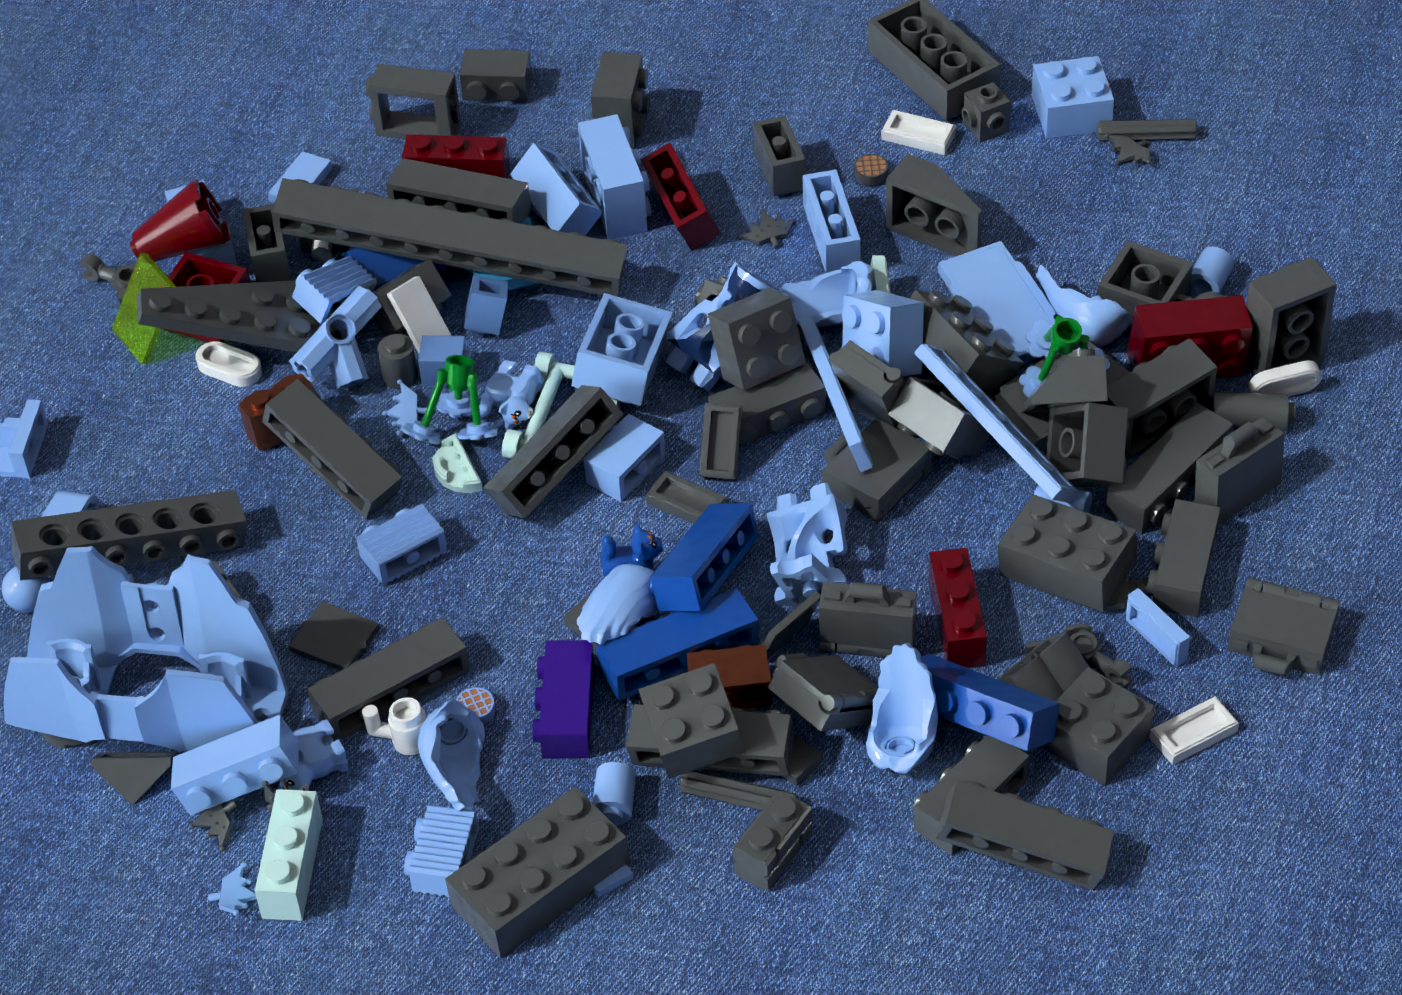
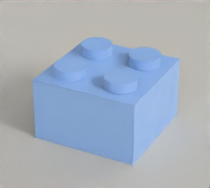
M1099 56L1033 64L1031 95L1046 139L1097 132L1099 121L1113 120L1114 98Z
M879 290L843 295L842 348L851 340L889 367L899 368L903 377L922 374V361L914 353L923 344L924 302Z

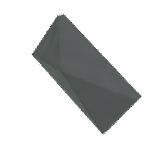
M100 752L91 758V765L133 805L172 767L173 757L179 755V752Z

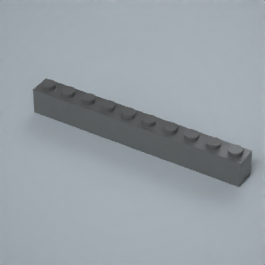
M282 178L272 211L274 232L423 261L431 259L434 263L599 295L606 293L618 297L626 265L627 244L619 243L613 239L592 238L578 232L566 233L551 230L541 225L530 226L520 224L510 219L499 220L483 217L474 212H457L437 205L426 206L412 203L406 199L395 200L380 197L370 192L348 191L338 186H322L302 179L291 180Z

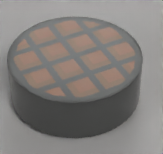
M866 154L859 157L854 163L855 179L867 186L883 183L888 177V162L885 158L876 154Z

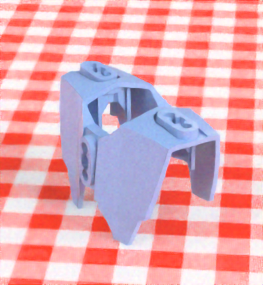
M93 546L69 547L65 551L54 581L42 584L39 590L32 617L27 657H12L10 660L4 691L5 724L85 743L103 739L128 740L163 746L182 752L210 743L277 715L282 716L284 708H286L289 690L278 657L250 602L235 596L211 560L187 554L185 562L172 572L168 585L157 583L140 584L134 583L133 575L127 574L124 567L105 558ZM154 602L158 604L157 608H152ZM135 653L178 656L197 667L201 672L167 669L160 684L146 697L144 695L140 697L108 695L116 667L122 660Z

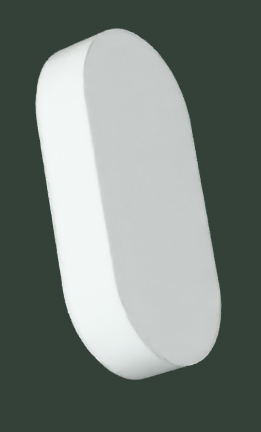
M208 342L202 345L196 352L197 366L202 373L239 387L255 384L262 376L260 359L256 355L223 342Z
M1306 360L1262 371L1249 381L1248 388L1251 393L1288 394L1289 397L1314 389L1320 383L1322 374L1316 362Z

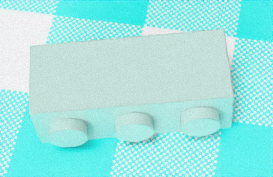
M276 789L255 887L262 919L303 921L323 821L316 791Z

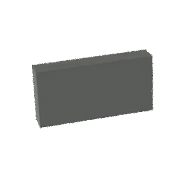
M705 402L699 476L737 479L743 405Z
M667 471L662 473L646 494V504L693 524L710 504L729 503L728 497Z

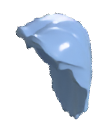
M855 261L841 267L840 270L819 275L810 281L785 283L779 290L795 300L792 305L797 325H800L797 317L809 313L812 315L817 327L843 325V295L873 291V278L870 265L863 261Z
M1042 265L1039 266L1036 277L1056 314L1079 322L1082 327V334L1089 336V341L1098 348L1110 345L1132 325L1133 317L1117 302L1108 299L1103 300L1099 295L1089 298L1073 289H1062L1047 268H1044Z
M634 564L618 565L611 570L598 586L593 589L582 607V612L577 619V625L582 632L581 640H588L589 643L596 642L602 645L607 640L627 635L630 628L636 625L642 617L647 618L651 615L656 616L658 612L663 613L664 611H658L655 596L652 595L650 590V576L654 571Z
M905 643L902 646L894 645L892 653L880 662L879 688L873 699L872 722L869 726L866 742L867 753L874 766L880 769L890 768L900 774H907L912 768L917 767L928 759L935 742L938 722V709L932 683V674L928 670L927 665L922 663L920 652L913 648L910 643Z
M450 699L441 707L435 709L433 713L429 714L426 721L421 725L417 739L422 762L431 779L445 794L446 799L451 802L456 811L472 810L480 802L475 785L480 777V752L485 738L484 725L475 711L467 708L460 701Z

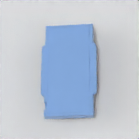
M1002 241L938 263V273L953 297L960 295L967 299L973 305L971 310L977 316L988 320L994 326L992 331L998 337L1010 342L1015 347L1014 353L1024 363L1036 359L1029 353L1030 343L1026 341L1025 335L1028 331L1033 330V324L1039 319L1048 321L1050 325L1054 324L1056 312L1023 263L1013 259Z

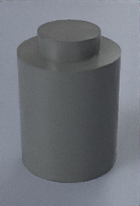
M391 334L384 337L378 344L383 382L393 389H401L397 383L399 379L407 387L412 386L418 378L413 341L403 334Z

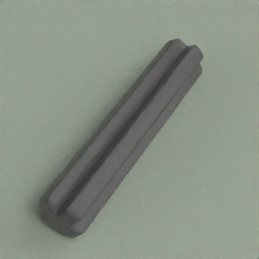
M1195 119L1099 121L1097 124V138L1099 141H1110L1104 137L1105 134L1125 135L1132 140L1195 139L1198 131Z
M694 770L682 774L679 783L680 791L683 793L759 810L764 809L777 791H783L797 799V795L793 792Z

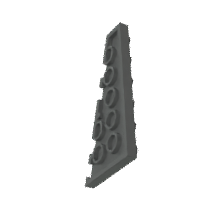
M296 280L140 289L137 297L138 324L296 353L321 326L314 317L292 298L296 287ZM330 327L331 335L335 339L342 340L339 330Z

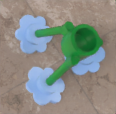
M1056 316L1054 324L1050 325L1048 321L1039 319L1033 324V330L1026 333V341L1030 343L1028 348L1030 355L1034 358L1044 356L1046 360L1042 369L1030 366L1027 368L1026 373L1020 376L1019 382L1024 386V394L1028 397L1051 372L1050 369L1058 354H1070L1076 349H1090L1088 347L1089 336L1082 334V327L1079 322L1072 318ZM1095 348V356L1104 355L1102 349ZM1105 358L1107 372L1110 369V362Z
M463 355L446 357L445 368L438 369L437 382L423 420L415 421L414 424L406 423L402 428V432L422 442L427 441L432 444H440L441 435L435 433V427L430 424L437 406L439 412L449 413L452 418H460L462 415L472 416L473 422L468 423L466 429L460 430V433L457 434L458 439L479 440L497 436V427H488V422L481 421L477 390L478 374L474 373L475 361L472 358ZM447 383L446 387L452 390V392L441 394L444 384ZM468 387H469L470 396H468V394L465 392V391L468 390Z

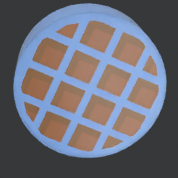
M479 687L468 688L462 691L456 698L457 701L463 703L467 708L475 711L483 725L491 721L495 715L494 698L486 689Z

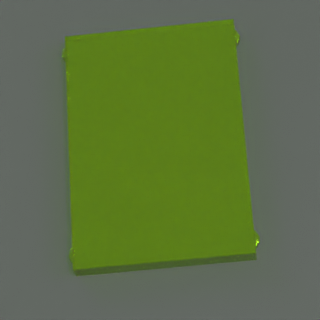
M147 253L139 254L112 326L113 332L141 364H148L162 328L138 324L137 297L140 289L176 287Z

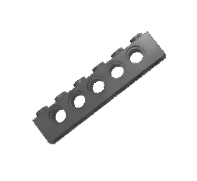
M236 490L11 521V550L20 580L56 575L65 551L69 547L93 546L101 555L118 565L187 556V554L195 555L242 548L245 546L247 521Z

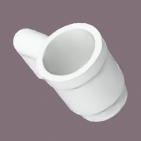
M406 697L393 702L389 708L388 723L381 722L375 705H367L363 708L362 714L369 735L392 739L394 748L401 754H419L417 739L420 727L427 718L424 709L417 700Z

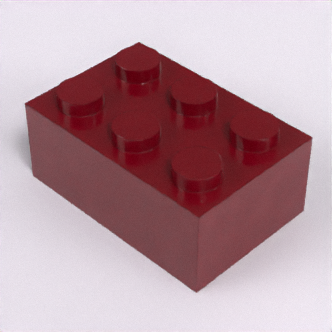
M1243 295L1135 305L1127 351L1132 371L1140 363L1149 362L1158 357L1168 347L1178 345L1190 338L1217 366L1216 378L1243 376L1253 331Z

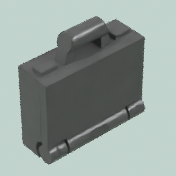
M849 340L843 348L841 347L829 356L830 364L840 382L849 405L872 421L877 418L897 428L899 422L890 417L888 413L905 384L900 369L889 367Z
M1261 417L1254 423L1247 422L1224 437L1222 444L1196 460L1195 500L1192 502L1221 507L1219 525L1281 484L1285 433Z
M875 418L861 432L873 462L872 468L860 472L843 434L824 452V458L828 465L822 470L823 483H828L838 500L869 515L873 521H879L933 467V452L925 447L926 443Z
M1248 577L1230 630L1227 651L1253 657V668L1286 676L1291 668L1320 675L1337 622L1340 600L1324 597L1323 600L1321 595L1267 581L1264 584L1263 580Z
M823 582L819 603V650L835 652L837 645V652L886 657L892 653L894 645L902 646L905 643H910L914 648L916 640L917 591L888 589L885 585L851 582L850 585Z
M804 653L780 655L777 658V667L768 688L818 730L827 731L871 724L873 699L878 687L838 655L809 658Z

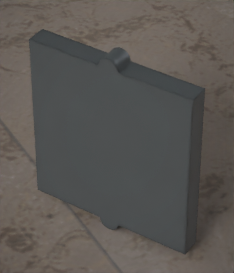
M817 591L769 631L762 644L766 646L767 658L808 624L820 601L821 595Z
M321 601L308 621L301 623L302 629L289 645V649L291 652L338 670H343L354 663L361 653L368 651L367 645L379 630V623Z

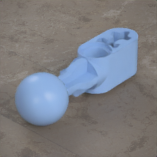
M58 491L41 517L100 509V503L95 495ZM14 567L3 579V598L8 606L18 612H34L41 585L50 582L48 576L20 580L17 568Z

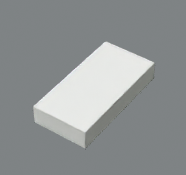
M893 110L881 131V140L945 155L956 134V125Z
M420 276L411 278L387 293L418 353H420L422 335L452 336Z
M1214 696L1150 729L1149 738L1168 761L1174 765L1238 732L1239 722Z

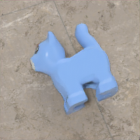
M504 360L498 371L486 383V390L482 395L479 405L481 419L491 412L493 405L500 407L499 412L505 421L506 430L513 429L516 425H521L530 419L533 414V409L530 405L535 400L536 394L542 391L545 380L536 366L526 365L522 374L517 376L511 372L517 368L518 364L513 361Z
M328 719L322 720L314 726L302 727L293 731V734L299 741L298 774L280 780L278 789L308 791L313 779L325 777L330 772L336 770L341 772L348 771L345 750L339 739L333 740L331 734H334V730Z

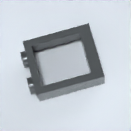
M378 64L373 76H369L367 79L366 95L371 99L370 120L375 124L376 136L406 139L407 134L457 135L462 123L455 73ZM388 94L434 100L436 117L390 111Z

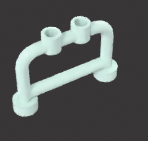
M538 352L534 366L539 368L545 384L525 434L522 431L512 429L506 431L502 444L503 458L511 459L544 425L562 378L573 379L575 365L555 362V354ZM611 398L612 401L620 409V401L618 399ZM607 434L601 437L600 440L594 446L596 447V445L599 444L607 436Z

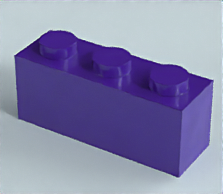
M588 640L546 641L545 656H538L537 676L538 680H543L542 687L535 688V710L541 712L540 719H533L532 733L533 743H540L542 759L590 758L595 673L593 642L589 643Z

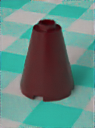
M196 179L184 187L132 233L133 241L130 242V247L138 260L144 259L147 263H153L184 255L185 252L192 253L223 245L231 241L232 235L227 220L220 223L221 218L218 212L222 211L214 195L205 183L199 182Z

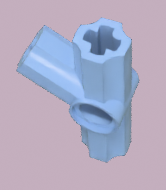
M358 286L289 360L293 370L297 374H303L310 382H313L329 365L337 389H346L367 381L369 378L355 340V335L382 307L378 297L371 290ZM330 327L339 330L342 340L335 339L331 335Z

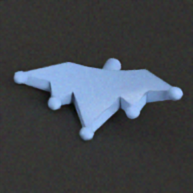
M401 379L397 380V383L400 385L402 393L392 397L394 401L397 400L399 403L390 410L382 412L383 416L398 419L392 422V426L401 427L400 431L396 432L398 436L402 434V428L406 423L414 424L417 421V414H425L427 409L417 407V394L403 384Z
M242 862L239 867L222 879L221 892L208 894L209 902L219 900L220 910L233 913L234 916L239 914L238 909H246L248 907L245 902L257 899L254 892L245 888L246 885H250L252 882L251 879L242 877L243 870L247 865L245 862Z

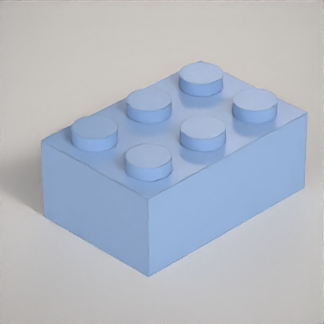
M617 114L579 122L578 131L582 173L592 199L603 212L599 218L607 239L647 231L646 217L651 216V207L645 192L650 190L649 180L646 171L639 170L641 168L640 158L637 149H631L632 140L629 128L627 126L622 127Z
M604 293L578 350L571 386L579 388L581 385L602 387L611 398L618 399L623 403L641 406L666 346V337L669 332L673 312Z

